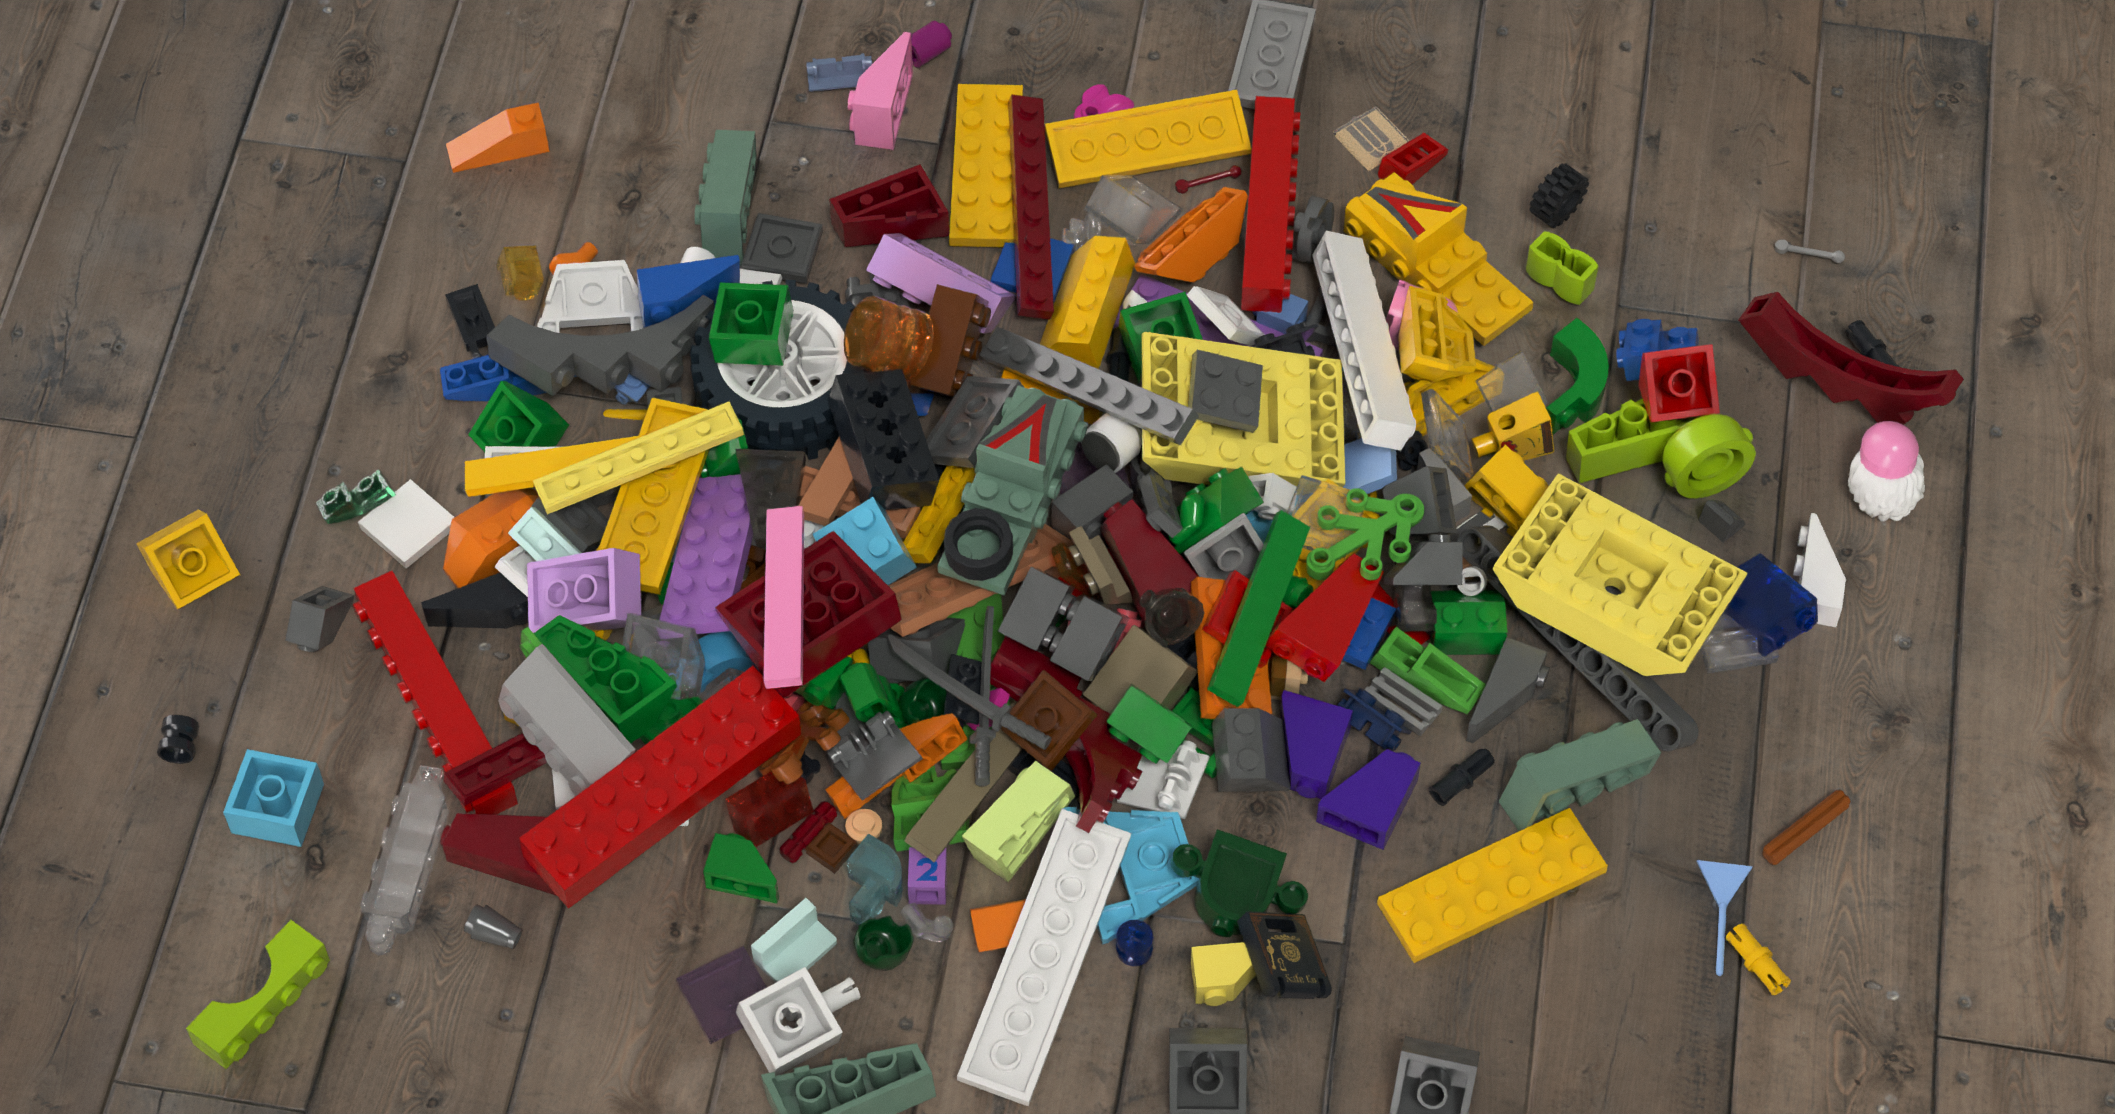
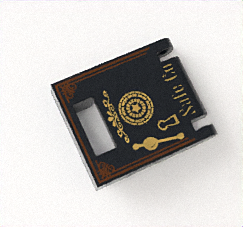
M1247 911L1237 921L1262 992L1266 997H1274L1278 994L1279 998L1314 999L1315 997L1327 998L1331 994V983L1305 914ZM1268 929H1280L1282 931L1270 932Z

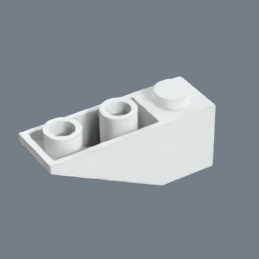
M1811 513L1808 525H1801L1797 546L1803 547V554L1796 556L1793 572L1794 576H1799V584L1792 585L1789 605L1795 606L1794 620L1836 627L1842 611L1846 578L1817 514Z

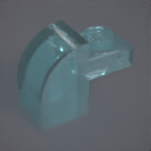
M868 833L847 859L848 878L862 886L849 902L850 919L858 925L870 919V917L876 918L882 911L885 901L897 907L903 895L902 867L899 857L891 847Z

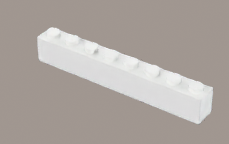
M1326 231L1312 256L1362 441L1364 444L1401 451L1408 438H1411L1415 432L1416 420L1411 411L1409 395L1405 390L1401 369H1399L1395 355V347L1389 334V325L1385 320L1382 301L1379 299L1375 285L1376 280L1369 264V255L1366 253L1362 238Z

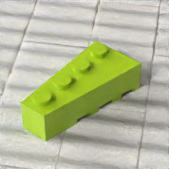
M1643 398L1636 402L1631 399L1621 404L1620 410L1610 415L1604 413L1570 430L1568 433L1566 460L1579 483L1662 462L1663 451L1670 437L1680 427L1701 416L1650 422Z

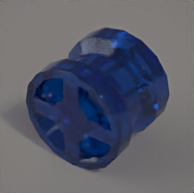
M1129 920L1118 928L1116 934V954L1120 961L1129 966H1141L1149 961L1153 953L1154 940L1153 931L1150 926L1140 920Z

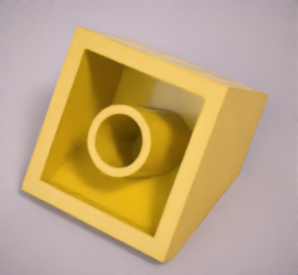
M199 509L136 543L153 575L177 609L240 575L207 513Z

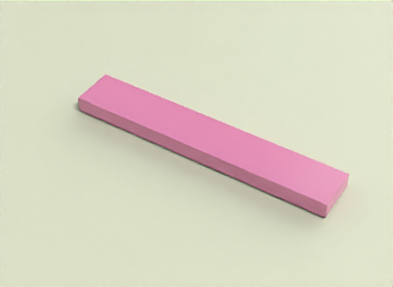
M802 506L767 509L764 684L766 689L803 685L804 511Z

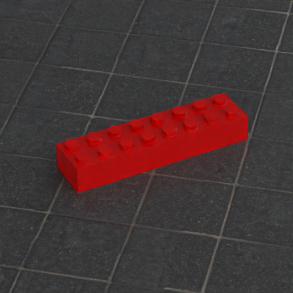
M754 666L750 667L519 838L523 857L569 909L801 735L799 714L775 688L766 689L763 675Z

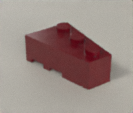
M921 164L829 199L831 224L844 247L879 244L884 234L901 233L912 240L949 236V212Z

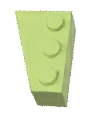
M1035 761L1029 768H1025L1020 772L1015 782L962 835V838L974 859L1009 882L1057 821L1061 809L1071 803L1075 794L1070 784Z

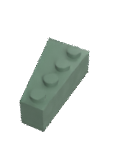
M917 1043L867 1053L866 1058L851 1061L847 1060V1057L832 1060L833 1064L812 1069L809 1068V1065L793 1068L794 1072L777 1076H775V1072L761 1074L766 1097L774 1114H897L936 1097L932 1072Z

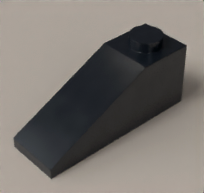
M497 573L421 602L428 627L507 629L515 625L529 623L528 597L502 573Z

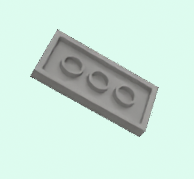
M1252 0L1228 91H1238L1241 107L1255 109L1256 96L1295 98L1315 21L1316 9L1268 0Z

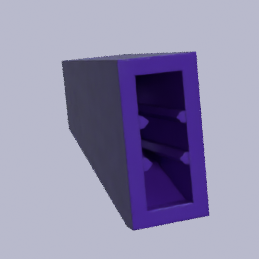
M1287 690L1283 691L1280 717L1284 723L1290 790L1296 791L1305 798L1316 797L1321 799L1327 795L1351 730L1353 710Z
M1386 749L1321 798L1318 804L1316 822L1384 850L1418 781L1421 763L1415 761L1406 753H1396Z

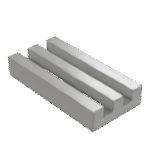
M1385 667L1380 671L1379 677H1375L1372 680L1371 686H1367L1364 689L1377 698L1375 703L1377 707L1384 712L1390 708L1406 719L1403 725L1419 736L1425 732L1442 712L1441 704ZM1380 690L1385 695L1396 701L1397 705H1399L1405 710L1408 709L1409 711L1420 717L1423 721H1418L1417 719L1406 713L1404 710H1402L1401 708H1399L1398 706H1396L1395 704H1393L1392 702L1378 694L1377 691Z

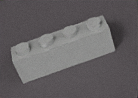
M543 644L536 647L503 683L498 700L502 712L508 718H513L522 728L527 741L532 745H536L545 754L549 766L564 776L575 796L635 753L636 749Z

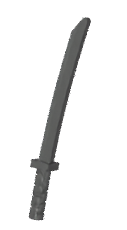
M989 605L986 609L980 684V696L988 701L990 697L994 607ZM979 712V727L977 726L976 731L970 736L969 743L975 744L976 750L975 783L978 786H987L990 784L989 744L996 737V731L989 729V717Z
M888 635L887 642L894 654L958 699L992 719V729L998 732L1001 727L1007 728L1013 733H1017L1018 736L1026 738L1027 741L1035 743L1036 746L1043 750L1049 746L1052 737L1045 735L1040 730H1036L1031 725L1011 715V706L1005 703L1002 708L998 707L940 670L894 635Z

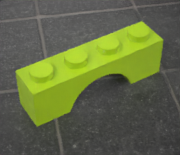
M292 920L265 946L271 960V972L264 987L256 995L242 1002L228 1004L212 1001L186 1028L193 1045L225 1069L234 1061L242 1059L247 1053L249 1045L260 1034L266 1033L273 1026L276 1017L286 1006L293 1005L300 997L303 988L312 979L320 977L327 968L330 959L325 945Z

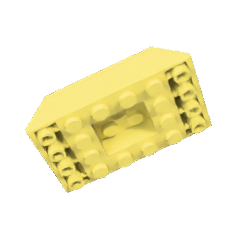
M1151 332L1142 333V388L1187 407L1192 355L1197 349L1263 365L1259 423L1254 433L1196 420L1183 443L1178 445L1142 429V460L1165 480L1211 485L1208 478L1220 470L1226 468L1231 473L1243 467L1248 476L1267 473L1278 475L1298 487L1297 497L1314 494L1328 478L1340 487L1345 485L1341 360Z
M1559 473L1493 567V571L1517 608L1643 676L1685 673L1748 574ZM1605 587H1616L1621 591V594H1611Z

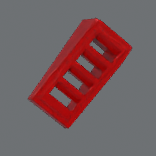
M1422 133L1382 157L1378 177L1384 180L1395 172L1403 180H1407L1413 185L1447 155L1448 149L1426 133ZM1420 148H1422L1423 150H1425V151L1428 152L1429 154L1427 155V154L1424 153L1422 150H1420Z

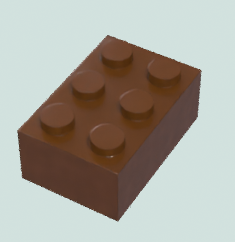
M937 284L910 385L928 392L954 398L967 376H973V374H970L973 360L977 361L979 359V354L982 350V341H979L982 327H987L991 316V308L988 307L989 301L977 294Z

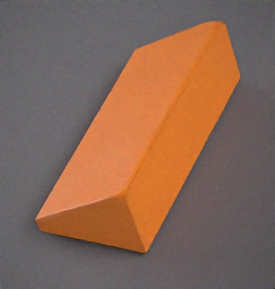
M1026 899L970 909L978 952L1008 947Z

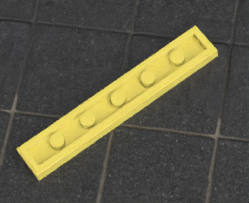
M726 402L533 480V484L548 515L744 435L743 428L730 402Z

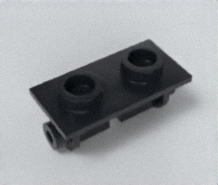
M951 654L948 675L980 695L982 662ZM946 690L943 715L953 713L962 729L967 723L978 725L979 711Z

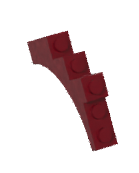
M1779 292L1754 297L1738 320L1785 379L1811 375L1833 403L1848 400L1855 401L1858 399L1877 423L1893 421L1904 425L1912 419L1914 411L1937 405H1947L1955 398L1956 391L1964 380L1956 369L1943 371L1911 370L1885 364L1861 355L1815 328L1795 311Z
M1005 636L991 662V685L996 688H1002L1010 694V697L1018 702L1041 672L1045 670L1098 714L1065 754L1074 770L1080 793V812L1076 827L1089 833L1096 821L1100 823L1105 821L1113 805L1112 801L1114 798L1119 800L1126 788L1134 789L1143 772L1137 768L1142 754L1110 737L1111 733L1107 728L1109 723L1106 722L1110 713L1080 698L1082 691L1077 689L1081 680L1080 676L1050 661L1051 658Z

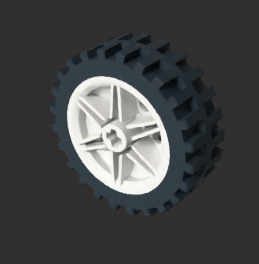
M787 279L786 285L789 288L794 312L783 366L715 363L709 341L714 314L713 310H710L705 316L709 320L707 328H697L695 333L696 345L691 346L690 352L691 372L697 407L709 410L730 402L737 418L742 421L749 456L753 452L760 454V459L763 456L784 457L785 464L791 463V461L795 462L794 457L807 455L808 460L819 458V450L827 447L831 451L837 441L839 434L828 402L835 375L876 371L873 335L869 334L868 323L864 316L857 318L856 306L850 301L844 305L841 304L840 294L832 289L825 294L820 292L819 284L809 282L806 288L797 286L796 280ZM771 280V281H765V282H762V284H771V285H773V282H772V280ZM817 379L820 381L812 387L811 380ZM750 380H755L752 386L748 384Z

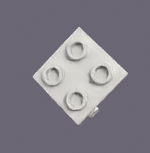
M1187 740L1183 741L1182 745L1178 747L1168 763L1160 759L1155 764L1142 755L1137 768L1143 772L1133 790L1126 788L1121 798L1117 799V803L1149 811L1178 812L1180 818L1185 819L1210 757L1197 753L1196 744Z

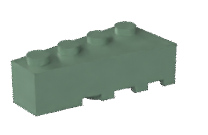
M716 130L714 142L708 143L707 162L709 163H704L703 182L705 184H700L699 203L701 205L696 204L695 225H701L703 249L712 253L715 258L739 255L741 266L744 258L743 243H746L747 216H750L751 191H753L757 160L755 131Z
M1638 719L1625 724L1617 722L1602 732L1596 734L1588 732L1576 741L1567 744L1560 742L1553 745L1547 751L1538 754L1531 752L1521 757L1517 761V767L1499 799V803L1517 830L1521 831L1543 817L1546 819L1561 812L1574 802H1577L1580 807L1592 802L1605 787L1610 793L1649 774L1661 751Z

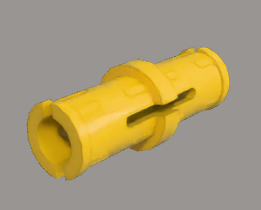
M1745 924L1735 926L1733 930L1737 934L1734 935L1729 931L1726 935V940L1733 945L1745 960L1744 966L1747 970L1755 972L1769 989L1771 995H1777L1784 991L1780 985L1783 984L1787 988L1791 980L1771 958L1772 952L1768 947H1762Z

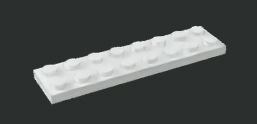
M1061 809L957 1075V1081L1029 1106L1131 839V833L1098 821L1095 822L1091 831L1087 833L1076 827L1079 814L1065 809Z

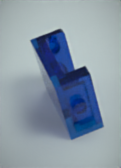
M1759 553L1737 567L1748 574L1722 615L1725 613L1757 639L1758 652L1765 657L1771 652L1781 649L1787 642L1801 633L1809 631L1817 624V598L1764 555Z

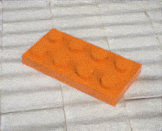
M1196 577L1191 581L1201 718L1215 719L1224 708H1259L1272 714L1268 662L1261 669L1257 667L1244 703L1239 707L1207 690L1224 644L1203 631L1202 628L1226 580Z

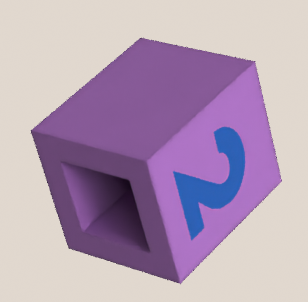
M909 847V904L946 905V848L938 859L933 862L913 847Z

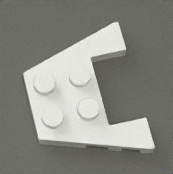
M625 260L557 264L545 300L546 305L542 318L539 319L537 327L560 333V328L627 323L631 324V331L643 328L639 308L638 287Z

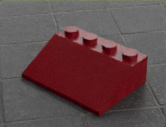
M834 531L804 549L803 685L902 620L896 593ZM765 575L715 607L716 612L763 677ZM803 685L775 688V690L785 698Z

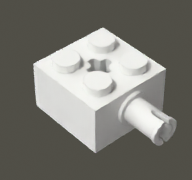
M804 967L738 1003L736 1014L769 1073L775 1072V1076L780 1075L839 1043L843 1032L832 1013L861 998L858 988L852 987L855 983L850 977L821 993L808 970ZM784 1017L788 1021L796 1020L794 1029L782 1025Z

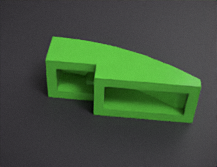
M1395 627L1370 661L1379 670H1382L1384 667L1389 669L1436 702L1465 714L1471 711L1486 686L1484 682L1431 643L1423 647L1398 627Z

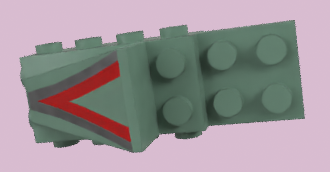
M1019 385L1013 397L1008 396L1004 402L1001 412L1003 417L1001 423L994 425L991 432L978 444L976 449V476L972 483L967 482L961 496V502L965 504L963 511L974 508L989 509L1000 514L1009 523L1013 535L1012 560L1006 570L998 576L984 581L968 580L957 575L949 566L945 551L937 565L938 573L1004 596L1028 543H1032L1038 529L1044 527L1048 517V507L1052 499L1056 500L1061 489L1062 476L1065 471L1070 470L1075 456L1074 450L1078 442L1081 443L1088 428V423L1084 421V407L1079 406L1076 402L1070 399H1058L1046 395L1039 389H1028ZM977 529L961 536L957 547L961 555L970 559L981 560L991 557L998 552L1000 541L996 534L988 530Z

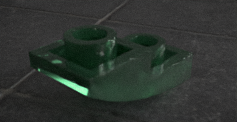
M378 469L372 475L363 478L352 490L344 482L336 488L328 490L316 502V505L324 520L328 524H333L363 515L385 503L396 494L387 477Z

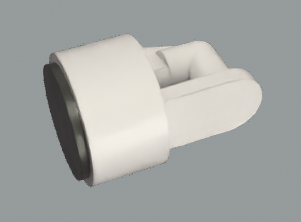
M1106 413L1087 428L1086 435L1081 442L1084 454L1096 468L1100 469L1107 464L1116 473L1139 454L1142 445V429Z

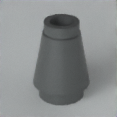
M476 904L466 921L464 932L471 934V939L514 949L520 940L523 929L517 927L490 906L485 905V907Z

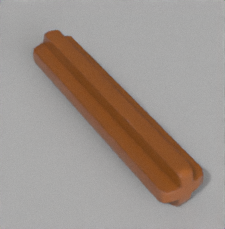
M1835 790L1765 845L1762 856L1771 865H1777L1848 809L1851 802L1850 798L1842 790Z

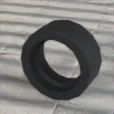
M974 508L958 514L950 521L945 530L944 548L948 564L957 575L968 580L984 581L998 576L1006 570L1012 560L1013 535L1009 523L1000 514L989 509ZM973 530H988L998 536L1000 548L991 557L981 560L970 559L960 554L957 547L959 538Z

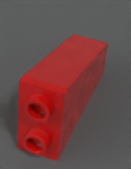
M1353 553L1269 635L1265 646L1277 656L1287 659L1303 669L1308 675L1325 682L1340 666L1384 571L1376 580L1363 578L1360 573L1363 558ZM1374 565L1366 566V569L1370 571L1377 569Z

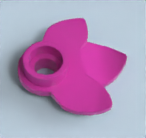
M1103 84L1094 85L1083 93L1082 104L1075 109L1074 118L1134 108V102L1124 95H1109L1107 87Z

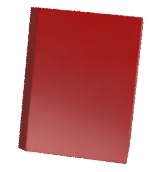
M1712 344L1642 353L1638 386L1650 422L1720 413Z

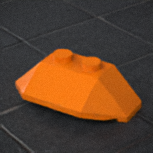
M1223 187L1216 192L1214 197L1204 200L1188 211L1141 252L1138 262L1134 265L1136 271L1188 282L1202 279L1206 275L1207 270L1216 262L1227 257L1229 251L1239 243L1248 198L1246 191Z
M526 488L494 493L452 519L443 570L457 589L500 573L495 568L499 559L519 546L508 532L539 497L536 490Z

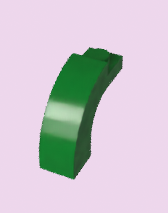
M1575 318L1553 336L1550 356L1571 374L1575 382L1570 389L1546 407L1551 418L1553 435L1562 427H1570L1577 417L1584 423L1590 421L1598 412L1604 397L1609 370L1608 357L1598 336L1578 318Z

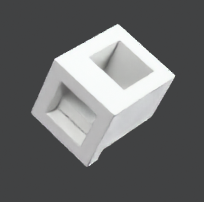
M1274 473L1248 476L1264 501L1263 504L1254 509L1258 512L1259 517L1273 520L1275 514L1280 510L1289 515L1294 514L1298 487Z

